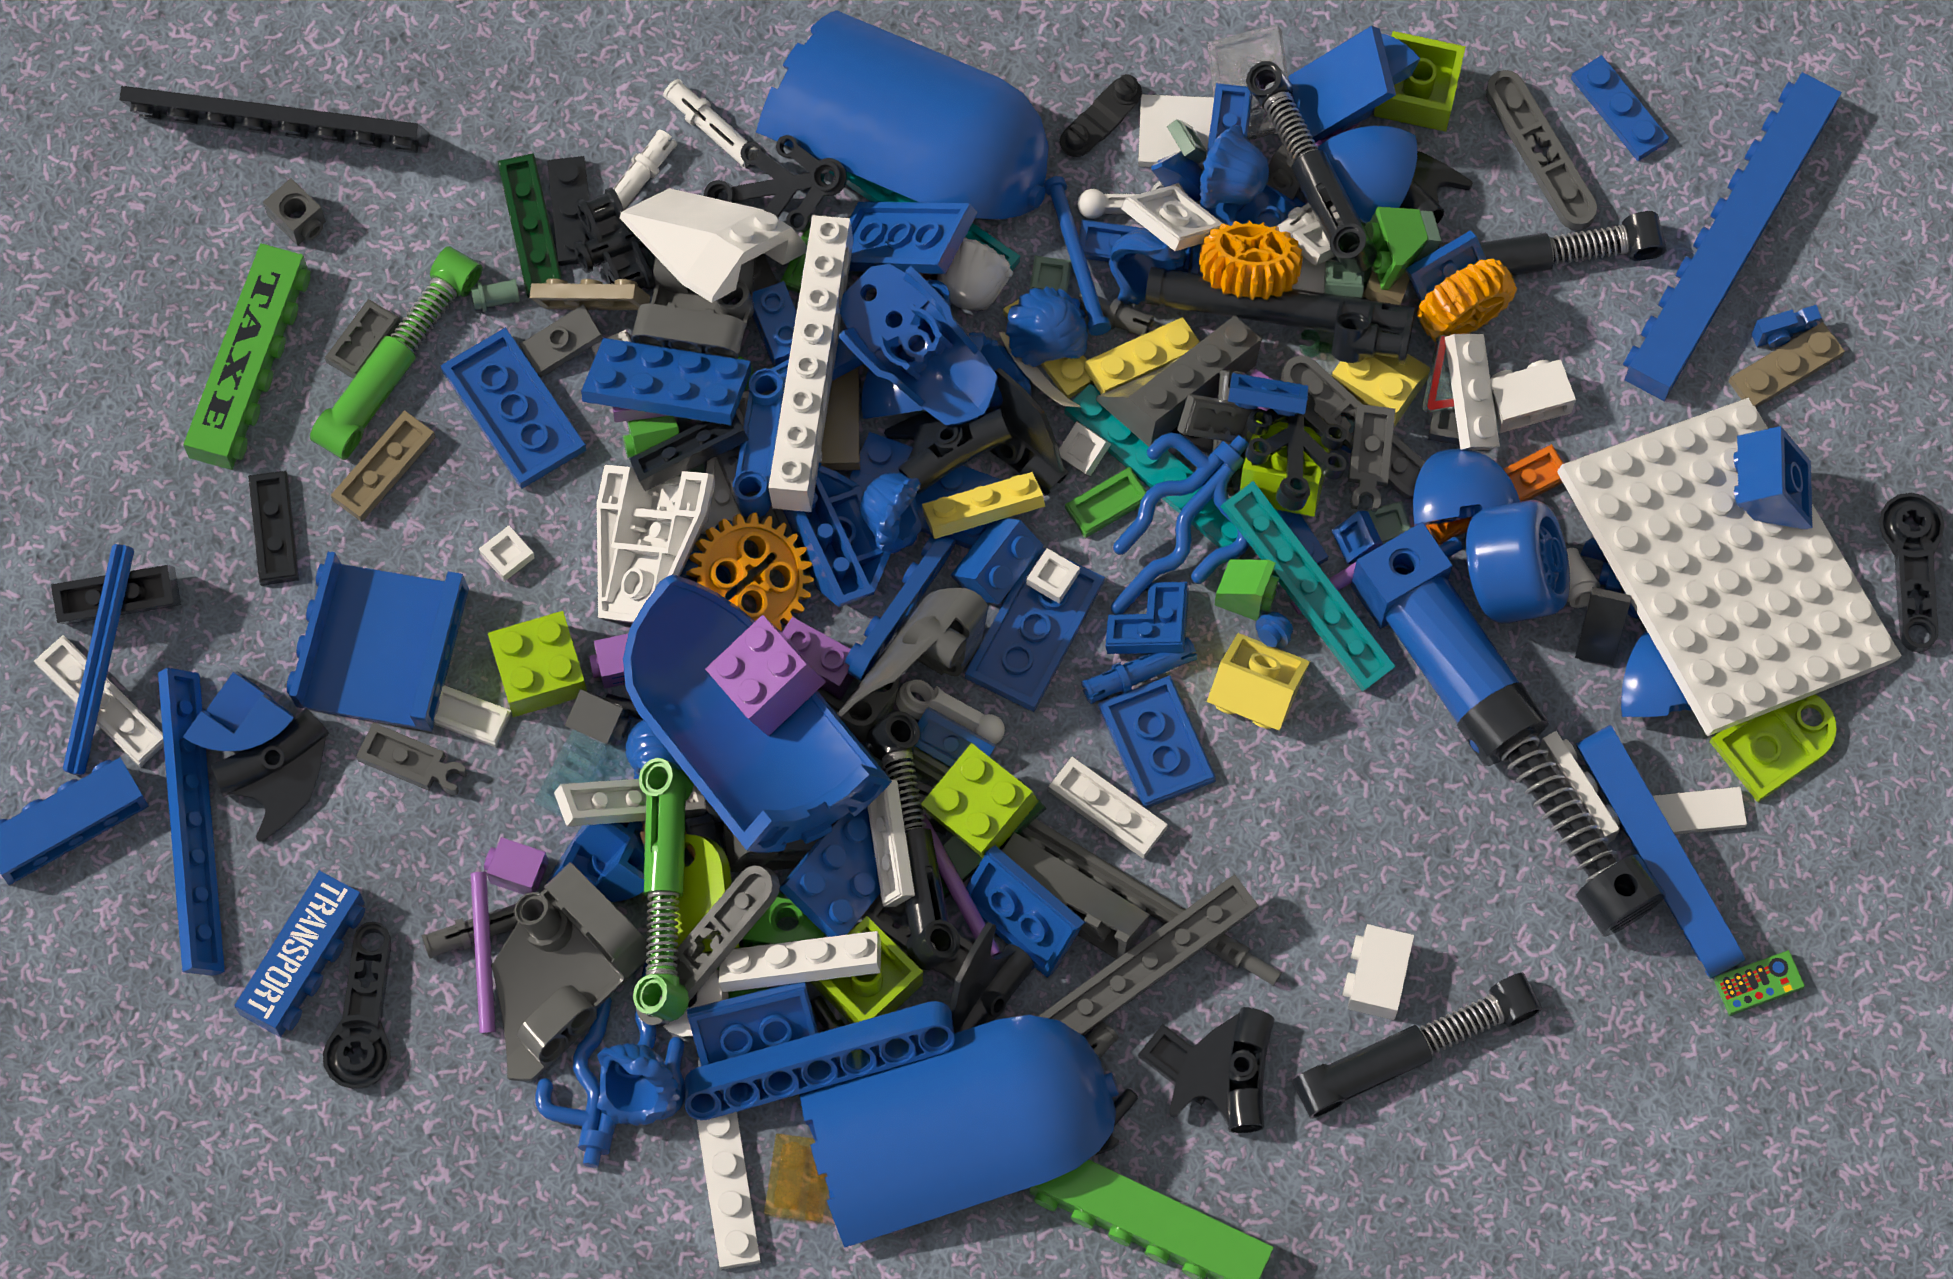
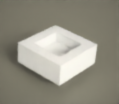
M1076 422L1059 448L1061 458L1083 473L1091 476L1111 443L1083 424Z
M507 526L479 548L481 556L504 582L535 558L532 550L510 526Z
M1047 548L1027 577L1026 585L1060 603L1079 575L1080 567Z

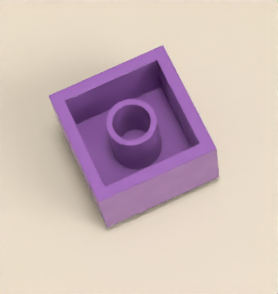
M764 615L758 618L705 669L744 715L767 736L772 734L826 683L787 637Z

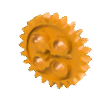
M757 513L750 514L746 523L742 515L737 514L733 516V526L726 518L718 522L720 532L713 527L705 531L710 541L700 539L695 543L702 553H693L689 556V559L698 564V567L688 570L686 575L697 578L698 584L717 592L725 598V594L747 576V571L757 567L770 553L775 554V559L753 577V582L743 586L729 601L738 606L754 621L764 615L782 631L780 621L787 625L793 617L791 612L800 614L805 610L802 604L798 602V599L805 600L811 597V594L802 587L814 581V578L803 575V570L812 566V562L801 561L799 557L805 553L807 548L800 547L795 549L793 544L798 535L796 533L786 538L783 535L786 529L785 523H782L775 529L772 528V516L766 517L759 524ZM746 540H751L758 546L759 554L756 559L746 555L744 551V542ZM718 565H723L729 569L731 573L729 584L720 582L716 577L715 571ZM772 569L779 570L783 574L784 585L782 588L775 587L771 583L769 575ZM744 594L751 595L755 599L757 608L754 613L744 610L741 602Z

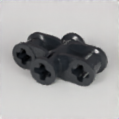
M610 187L605 189V194L587 201L583 199L577 200L575 203L576 210L590 239L584 243L579 240L573 244L575 255L582 270L588 274L593 272V267L601 264L608 284H615L617 279H630L638 283V287L641 289L644 287L647 290L654 288L652 272L640 249L645 247V245L620 219L621 212L624 210L616 191Z

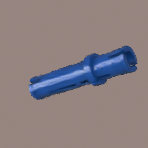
M1186 637L1185 652L1149 653L1123 665L1118 662L1111 666V670L1081 681V686L1086 688L1083 689L1084 695L1090 704H1094L1096 701L1120 691L1122 693L1129 692L1134 685L1191 661H1196L1197 654H1192L1196 652L1194 645Z

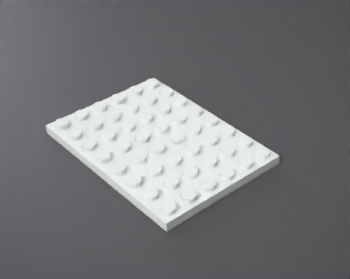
M1749 398L1562 464L1557 471L1625 593L1631 595V603L1707 736L1896 662L1902 656L1813 504V528L1806 530L1754 521L1743 508H1739L1737 505L1734 487L1738 485V472L1733 459L1734 452L1738 451L1737 436L1768 429Z

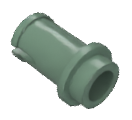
M516 279L487 285L477 282L478 286L471 287L475 310L482 309L483 312H487L488 307L520 302Z

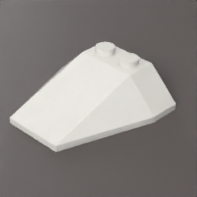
M670 188L622 211L620 219L682 285L711 303L736 290L741 265L764 253L784 265L805 254L807 251V245L794 229L770 212Z
M604 466L597 499L598 618L633 623L645 601L654 592L657 584L669 575H681L695 543L708 520L715 486L714 475L682 471L681 476H676L645 492L632 467Z

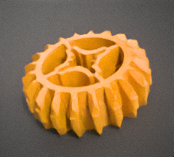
M1250 220L1246 224L1234 221L1232 226L1221 224L1219 229L1210 230L1209 236L1204 237L1199 264L1200 271L1203 273V280L1211 282V288L1222 289L1225 295L1235 294L1237 299L1244 296L1249 297L1251 300L1255 297H1262L1268 300L1270 295L1280 297L1283 291H1292L1293 285L1298 283V277L1301 275L1303 256H1301L1302 249L1298 247V240L1291 238L1289 232H1279L1278 226L1268 227L1265 226L1264 222L1253 224Z
M1479 260L1474 265L1469 264L1466 268L1460 271L1457 270L1455 274L1446 277L1441 284L1436 285L1432 292L1426 294L1417 311L1418 318L1426 334L1430 335L1434 342H1440L1442 336L1469 334L1477 331L1483 325H1488L1491 319L1498 317L1499 313L1506 309L1508 303L1513 300L1517 291L1513 276L1508 268L1504 267L1500 260Z

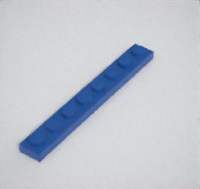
M167 667L158 672L182 972L214 976L225 972L206 748L183 738L196 717L203 711L200 674Z

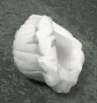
M965 237L946 274H937V280L947 286L950 302L956 307L969 311H979L987 309L996 300L1008 282L1009 277H1012L1013 271L1010 269V265L1004 255H999L988 245Z

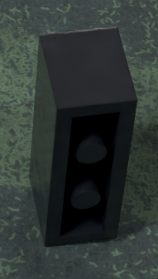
M162 565L130 571L120 615L181 605L175 567ZM105 575L51 584L57 623L67 625L96 620Z

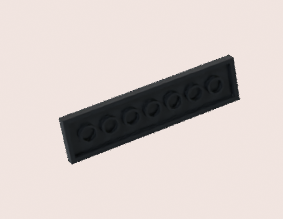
M121 86L119 101L130 107V112L139 114L138 117L143 119L160 121L162 114H167V117L175 118L177 123L198 125L199 118L204 119L205 122L212 123V127L234 130L235 123H238L243 127L249 128V132L268 135L271 134V128H278V131L285 132V136L307 139L309 132L315 133V136L322 137V141L344 144L345 137L352 138L353 141L359 142V146L378 149L381 148L382 142H387L389 145L395 146V150L401 152L418 153V147H428L430 133L418 123Z

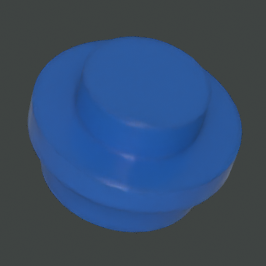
M1272 611L1267 615H1262L1256 621L1255 626L1258 637L1265 645L1285 648L1291 641L1293 626L1281 613Z

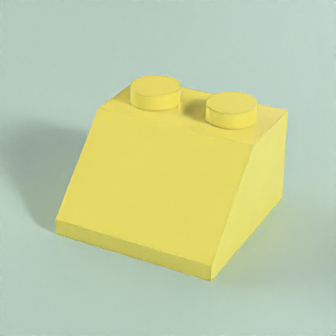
M1407 354L1405 365L1399 364L1398 358L1375 355L1373 358L1365 357L1362 361L1356 363L1340 361L1333 371L1332 377L1363 405L1395 408V427L1434 369Z
M1237 633L1220 662L1207 702L1215 705L1218 710L1224 713L1238 714L1251 719L1255 725L1261 728H1274L1280 731L1310 661L1276 647H1269L1263 642Z

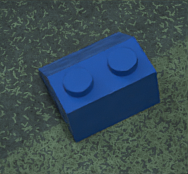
M1781 426L1737 436L1738 451L1734 452L1733 459L1738 472V485L1734 487V496L1739 508H1743L1754 521L1805 530L1813 528L1811 460Z

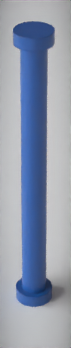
M1054 176L1044 182L1046 194L1051 196L1089 318L1087 324L1088 331L1093 336H1100L1111 329L1109 319L1104 317L1066 197L1065 190L1067 189L1065 178Z

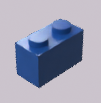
M1004 518L991 522L952 572L951 577L962 588L976 592L986 602L1000 604L1044 545L1021 520Z

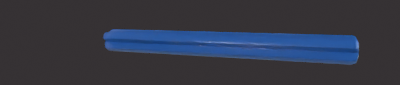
M114 544L111 548L63 764V770L67 773L83 775L86 772L134 555V549L130 546Z

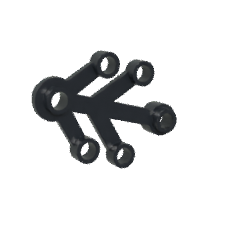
M784 135L776 143L778 154L787 159H794L809 173L793 175L769 157L761 144L747 142L741 148L742 160L750 165L757 166L773 179L732 186L730 183L722 180H715L710 182L704 190V196L718 199L721 191L726 190L728 193L727 201L732 203L775 195L764 211L770 212L779 218L797 191L810 189L799 208L790 211L786 218V224L791 226L795 232L804 233L810 228L812 221L810 216L825 196H834L843 190L847 182V171L838 160L832 158L818 160L801 147V143L797 138ZM791 140L794 144V149L786 154L783 149L784 144ZM756 147L758 149V156L756 159L750 160L748 152L751 148ZM833 171L835 174L834 181L831 184H826L824 181L825 174ZM802 214L804 223L801 227L796 228L794 226V218Z
M1309 392L1305 414L1296 413L1292 416H1286L1276 413L1273 409H1268L1267 411L1255 409L1250 413L1246 423L1247 429L1251 433L1265 435L1271 425L1283 419L1288 421L1287 428L1268 439H1252L1249 442L1245 455L1251 463L1261 465L1267 462L1269 456L1287 447L1286 478L1280 483L1276 492V500L1283 508L1290 511L1301 510L1310 495L1309 484L1303 478V451L1320 467L1322 474L1329 479L1341 478L1347 466L1343 456L1337 453L1328 454L1304 430L1305 422L1321 437L1322 444L1330 450L1341 449L1347 438V432L1342 426L1328 424L1314 410L1315 400Z

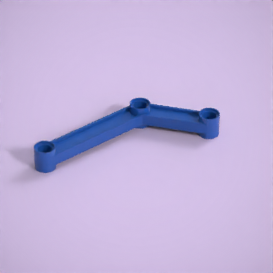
M927 280L948 303L952 314L950 294L947 286L938 280ZM893 313L889 316L892 328L901 325L902 316H895ZM840 337L838 338L832 381L864 364ZM789 359L771 369L758 370L749 379V395L743 426L749 440L740 445L736 476L732 483L737 508L745 517L752 513H757L759 518L765 515L771 506L768 487ZM765 391H775L769 395H761ZM752 491L759 492L757 495L753 497L745 496L747 493Z

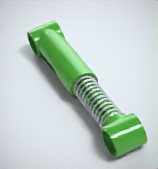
M447 246L439 253L430 271V278L432 279L430 286H427L426 291L422 292V296L418 297V301L414 303L415 307H411V312H408L407 317L403 318V322L399 323V328H395V333H392L391 337L385 336L332 409H326L318 417L310 433V440L342 460L350 457L360 443L368 423L415 361L416 356L413 350H418L417 344H422L421 339H426L424 334H430L429 329H433V324L437 323L436 318H441L440 313H445L444 308H449L448 303H453L452 299L459 296L466 297L471 292V287H474L479 281L483 266L451 246Z
M654 758L644 764L639 775V786L643 793L646 794L644 896L648 897L647 899L650 901L647 904L650 908L647 911L650 915L647 921L650 923L647 925L649 929L647 935L649 938L646 941L649 944L646 948L649 951L646 953V956L649 958L646 960L648 964L646 976L642 977L636 984L633 1000L636 1008L642 1013L665 1021H674L685 1013L689 1002L688 991L684 985L679 983L678 972L676 971L678 965L674 963L678 959L674 956L678 952L677 949H674L678 945L677 942H674V940L678 939V936L674 935V933L679 931L674 926L679 924L675 921L679 917L678 914H675L679 910L675 906L679 903L676 899L682 897L684 892L686 800L693 791L694 783L679 765L663 758Z

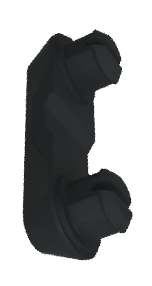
M1125 74L1113 81L1095 99L1093 104L1063 131L1059 143L1065 154L1072 157L1084 156L1123 121L1129 111L1142 97V88L1137 79L1132 75Z

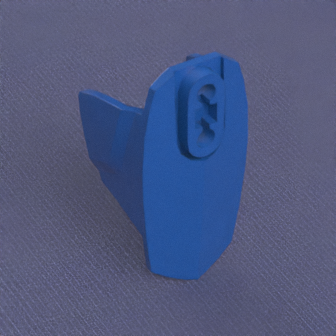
M891 264L872 266L843 293L840 315L848 330H843L839 337L876 376L890 380L919 406L946 426L964 424L986 414L996 391L998 376L976 344L952 316L948 303L914 268L909 266L903 272ZM876 289L877 296L875 299L866 301L867 291ZM892 313L903 318L901 325L896 328L891 327L889 316Z

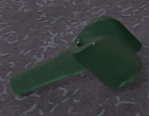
M1308 329L1301 333L1303 340L1315 342L1312 346L1299 345L1300 352L1304 356L1315 357L1319 353L1332 354V344L1321 341L1319 334L1315 330Z

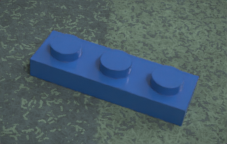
M1603 55L1572 73L1571 80L1637 161H1640L1668 143V135Z

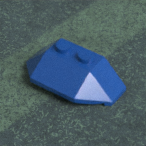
M819 462L812 511H783L793 534L797 533L798 535L795 541L797 547L807 548L801 556L804 561L812 562V566L807 569L811 577L814 578L816 588L836 606L841 607L874 595L891 553H885L879 549L874 533L862 519L859 510L863 495L861 486L838 472L821 466Z

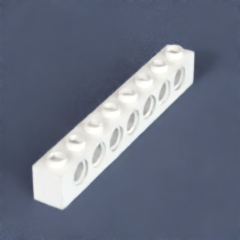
M812 215L768 487L773 509L812 511L842 319L840 305L843 293L847 287L854 242L850 218Z

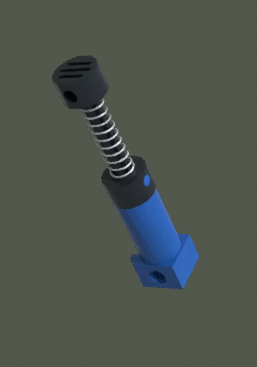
M1421 522L1357 559L1351 588L1379 629L1387 625L1391 626L1456 721L1458 729L1483 766H1491L1500 761H1509L1511 763L1508 769L1514 768L1519 775L1516 782L1523 781L1528 788L1525 794L1531 793L1536 799L1533 807L1540 806L1545 813L1542 820L1549 818L1554 826L1551 832L1558 831L1562 837L1559 845L1566 843L1571 850L1568 857L1575 856L1580 863L1577 870L1584 869L1589 876L1586 879V884L1576 894V898L1602 936L1612 935L1651 911L1664 899L1666 894L1639 854L1631 855L1618 862L1616 861L1617 851H1609L1607 848L1608 838H1600L1598 835L1600 826L1590 824L1591 813L1581 811L1583 802L1572 798L1574 789L1563 785L1565 776L1557 775L1555 773L1556 763L1546 760L1548 751L1539 750V738L1537 737L1548 726L1547 718L1522 682L1517 680L1448 580L1453 566L1448 558L1462 550L1461 541L1457 537H1452L1438 545L1424 523Z

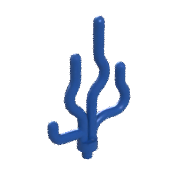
M1178 433L1163 434L1149 446L1147 456L1151 460H1158L1168 449L1175 448L1194 464L1197 469L1187 479L1160 482L1147 490L1141 499L1137 518L1113 545V550L1116 554H1125L1146 532L1153 521L1155 507L1159 500L1167 496H1183L1194 493L1196 490L1198 491L1182 508L1177 517L1175 527L1176 547L1173 552L1166 557L1153 560L1142 569L1111 604V612L1113 614H1123L1156 577L1176 570L1185 562L1191 549V523L1212 498L1219 511L1232 522L1220 506L1229 499L1227 483L1245 462L1240 455L1247 449L1249 443L1240 435L1230 445L1222 441L1209 456L1204 454L1188 438ZM1238 529L1237 538L1232 544L1215 549L1196 567L1191 574L1194 583L1202 584L1221 564L1229 562L1230 559H1238L1247 551L1250 544Z
M647 963L644 964L642 977L646 976ZM611 997L596 1009L597 1018L590 1027L589 1033L577 1045L573 1056V1071L587 1093L586 1110L554 1105L551 1101L553 1083L547 1078H543L538 1082L535 1094L537 1109L546 1119L582 1126L578 1148L585 1152L583 1165L590 1168H598L601 1155H608L610 1153L614 1130L618 1124L612 1121L608 1114L601 1113V1110L597 1108L600 1097V1083L589 1068L590 1055L602 1043L606 1032L612 1004ZM635 1006V1020L640 1031L638 1044L646 1045L653 1049L656 1042V1027L640 1020ZM673 1037L669 1041L665 1059L666 1067L671 1069L673 1077L679 1083L677 1089L680 1093V1099L676 1101L675 1109L667 1111L666 1116L659 1120L673 1116L682 1107L685 1100L684 1079L681 1073V1061L685 1044L680 1037Z

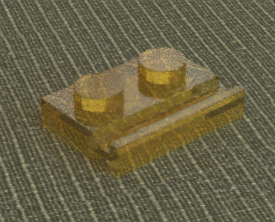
M776 1134L764 1211L766 1216L823 1223L828 1193L825 1177L828 1176L827 1173L818 1175L810 1144L815 1143L814 1138Z

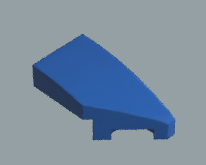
M1182 151L1159 159L1158 163L1151 166L1153 173L1164 187L1179 183L1185 193L1188 194V197L1195 202L1201 200L1200 177L1202 175V168L1194 161L1186 158Z

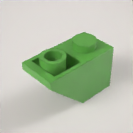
M1378 207L1370 222H1367L1365 225L1367 234L1376 246L1377 257L1372 267L1378 276L1382 290H1389L1406 272L1405 268L1414 264L1428 240L1419 209Z
M1230 559L1216 592L1214 605L1255 621L1259 619L1262 610L1269 613L1279 582V578L1273 576L1276 562L1271 560Z

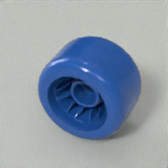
M1528 500L1487 508L1479 511L1472 517L1466 535L1467 563L1475 596L1486 616L1494 622L1504 624L1546 617L1561 611L1569 597L1570 568L1565 540L1553 511L1543 502Z

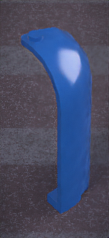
M837 10L828 13L811 27L813 35L804 45L797 42L783 63V67L787 69V72L778 89L771 87L758 122L756 133L778 141L784 135L793 136L800 141L801 147L819 160L824 158L838 160L844 165L847 172L917 202L970 203L977 211L975 218L1007 219L1021 216L1038 208L1045 197L1046 189L1043 185L1047 174L1049 145L1041 117L1024 93L997 76ZM791 140L784 144L794 149V144Z
M673 574L669 575L657 584L654 592L645 601L631 625L623 656L625 688L638 714L747 851L764 853L783 851L787 845L786 843L802 839L807 844L832 832L830 824L847 813L851 812L854 817L858 815L890 785L891 779L818 691L769 736L753 724L705 669L755 621L738 606L717 592L692 580Z
M1024 1015L997 1019L955 1033L953 1046L943 1054L800 1094L804 1121L809 1126L815 1143L810 1144L818 1175L827 1173L828 1177H825L830 1197V1199H827V1203L844 1248L1048 1182L1075 1170L1099 1152L1113 1133L1116 1117L1113 1097L1119 1095L1113 1073L1105 1074L1099 1057L1086 1038L1059 1020Z

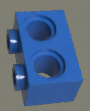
M784 281L754 291L752 297L754 303L752 317L773 367L783 363L790 357L797 314Z

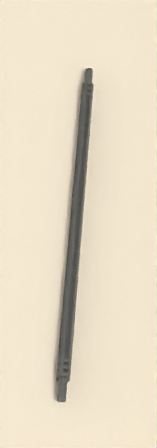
M819 688L817 690L836 714L845 704V702L824 689ZM861 715L851 716L852 718L859 721L866 720V718ZM913 746L912 762L915 765L912 768L918 774L937 785L951 767ZM1037 819L1019 833L1023 838L1025 835H1030L1039 840L1045 846V851L1056 858L1059 855L1069 858L1079 867L1078 871L1087 877L1097 876L1105 880L1112 886V892L1125 899L1129 896L1138 900L1146 907L1147 910L1145 912L1164 924L1185 910ZM1223 934L1205 947L1209 952L1227 961L1238 969L1241 966L1273 986L1282 974L1279 970L1249 953V947L1226 934Z

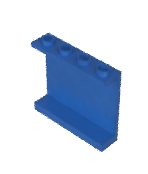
M328 551L325 564H320L317 569L316 585L318 589L315 600L311 599L307 606L306 620L309 623L306 634L301 635L297 643L296 655L299 658L295 671L290 672L287 680V693L297 708H307L308 710L432 732L435 715L440 704L439 699L442 687L447 677L469 591V586L463 574L448 571L445 581L344 565L341 564L335 552Z

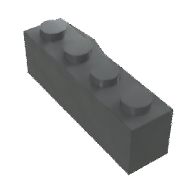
M1233 316L1183 356L1160 369L1098 395L1096 401L1147 446H1150L1161 435L1170 433L1179 426L1188 394L1215 398L1219 393L1220 370H1231V382V376L1234 371L1246 374L1255 367L1262 338L1236 316Z
M1014 832L1002 852L1085 922L1077 936L1113 958L1118 959L1132 949L1147 928L1150 914L1145 912L1147 909L1141 902L1129 896L1124 899L1112 892V886L1100 877H1087L1078 871L1079 867L1069 858L1062 855L1056 858L1046 852L1045 846L1036 838L1030 835H1025L1023 838Z

